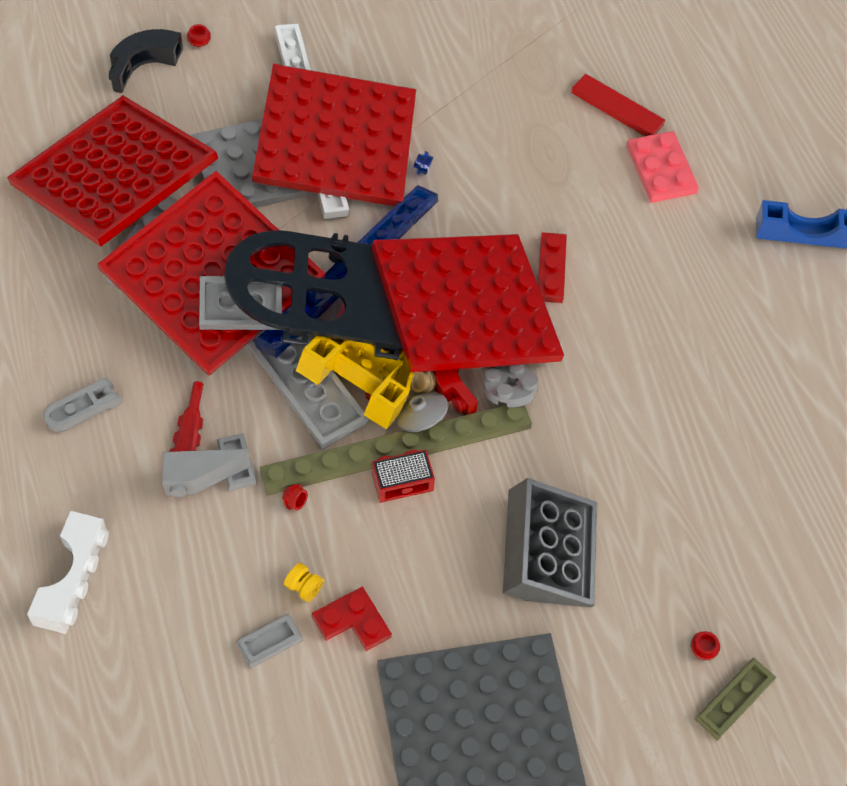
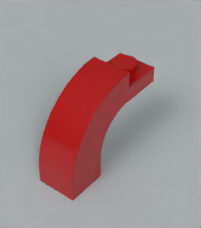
M459 369L434 371L435 392L444 395L447 402L451 401L458 413L462 412L463 415L477 412L478 400L458 375Z

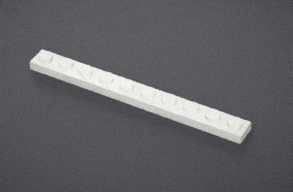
M276 25L274 33L283 65L311 70L299 25ZM317 193L324 219L349 216V206L346 197Z

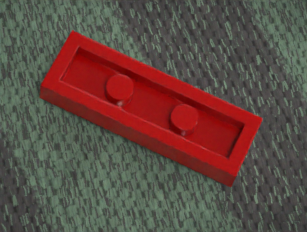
M541 232L538 287L544 302L563 303L567 234Z

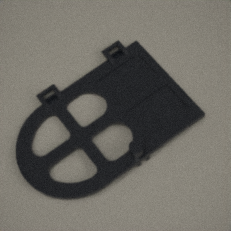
M274 230L260 232L245 238L229 254L226 261L224 279L230 297L239 309L255 321L268 327L283 330V343L307 346L308 334L374 344V357L399 360V350L403 349L371 248L372 245L348 241V235H344L343 239L340 240L337 233L328 238L292 231ZM288 246L295 252L294 270L291 273L256 268L251 264L250 257L264 248ZM312 251L329 253L328 258L331 262H343L347 274L340 280H328L310 276L308 274L309 253ZM251 282H261L289 287L292 290L291 312L281 314L264 307L250 295L247 286ZM317 291L338 296L345 305L344 313L332 321L310 318L305 313L306 292ZM289 335L300 336L302 340L289 338ZM381 349L393 351V354L381 352Z

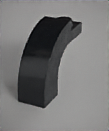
M151 29L134 33L119 42L110 53L111 68L109 70V80L112 82L113 91L123 93L133 71L144 64L162 63L176 66L183 51L181 33L165 29Z

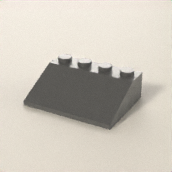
M529 478L509 489L503 594L530 602L593 607L595 601L597 502Z

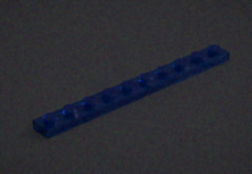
M417 185L404 197L403 202H399L357 243L372 245L373 240L400 239L438 202V194ZM343 262L335 263L326 272L323 279L340 280L345 277L347 271ZM307 291L305 313L310 318L318 319L339 297L329 293ZM291 306L282 314L291 312ZM265 330L254 340L257 349L276 359L291 345L290 343L282 342L283 330ZM289 335V338L297 339L299 337Z

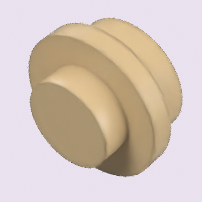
M432 371L415 372L411 381L412 389L418 394L432 392L435 387L434 373Z

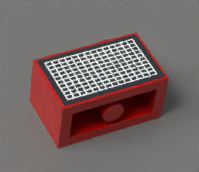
M426 449L421 451L409 450L402 455L393 457L382 456L372 461V477L380 503L434 491L435 477Z

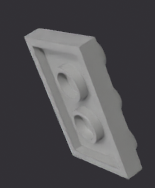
M200 276V330H279L255 321L239 309L227 291L224 276ZM251 282L247 286L250 295L264 307L282 314V286L261 282Z

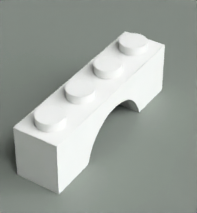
M70 511L60 534L64 548L73 555L72 567L69 573L58 583L38 588L27 614L32 626L66 634L69 625L73 626L78 615L77 605L79 600L84 599L87 594V580L90 573L96 571L99 561L97 555L100 548L105 547L109 537V531H107L103 519Z

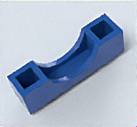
M762 200L756 217V238L847 249V209H838L825 217L807 218L795 214L790 209L788 203Z

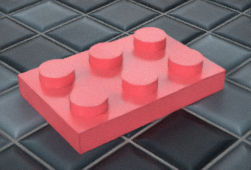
M674 131L628 140V151L650 203L698 193L699 186Z

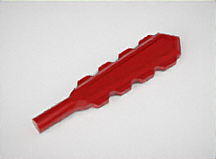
M200 381L193 382L189 405L183 415L178 418L177 426L179 431L174 433L172 440L175 446L169 452L196 451V447L200 446L201 435L198 431L203 428V418L200 417L199 406L204 386Z

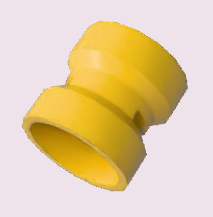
M301 562L297 563L290 570L284 581L286 588L291 591H297L300 598L307 603L316 597L324 584V579L321 576L310 573L309 568Z

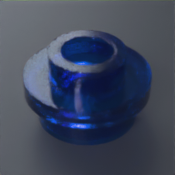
M425 151L423 155L418 154L413 165L417 169L415 174H427L433 160V156L428 155L429 152Z

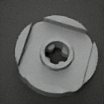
M525 364L498 366L485 372L484 393L492 403L498 405L499 401L507 403V407L514 408L524 406L535 398V393L538 391V378L531 369L525 367Z

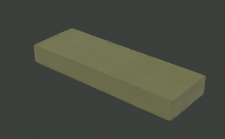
M753 657L701 711L695 721L718 741L774 682L776 676Z

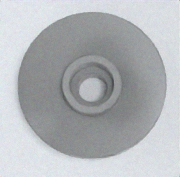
M437 392L421 393L410 398L404 403L400 414L396 418L398 426L407 432H420L433 427L446 415L448 411L447 399L444 395Z

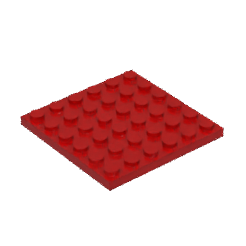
M273 64L252 182L402 208L416 89Z
M122 95L9 175L7 179L14 188L102 247L219 158L216 150Z
M215 171L100 261L98 269L202 371L210 376L263 330H200V276H224L228 256L238 243L251 235L279 229L222 175ZM288 246L268 247L254 253L250 257V262L256 268L291 273L294 270L295 252ZM308 257V274L312 277L325 279L326 273ZM282 286L283 314L291 307L292 290L286 286Z
M519 234L373 240L371 248L410 372L562 361L564 352Z

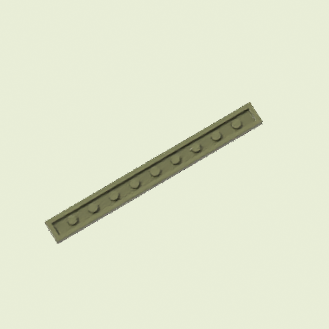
M504 405L440 421L433 427L420 432L401 431L259 467L266 495L269 496L284 492L288 486L293 484H301L304 487L371 470L372 461L382 456L393 457L402 455L409 450L421 451L425 449L427 454L430 455L531 429L532 422L525 405L514 408Z

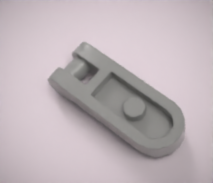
M103 378L51 404L44 412V419L50 430L62 432L108 408L114 409L122 403V399L118 392L112 390L113 384L109 378ZM99 394L104 396L100 399L96 398Z

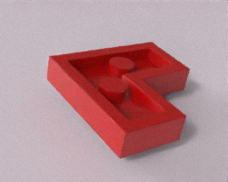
M363 586L312 612V618L326 641L350 628L355 632L365 651L392 638L391 631Z

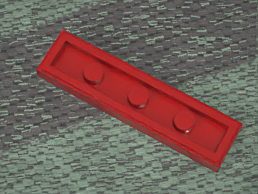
M586 73L572 87V94L643 136L657 134L665 124L664 118Z

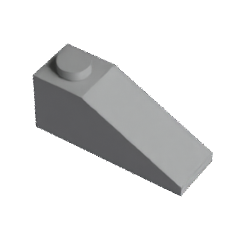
M249 449L163 452L162 484L165 494L173 497L196 494L251 467Z

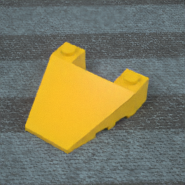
M316 336L303 349L296 371L317 385L332 370L371 395L364 416L387 429L400 414L409 394L411 381L415 373L410 372L404 350H399V360L374 357V344ZM381 349V352L393 354V351Z

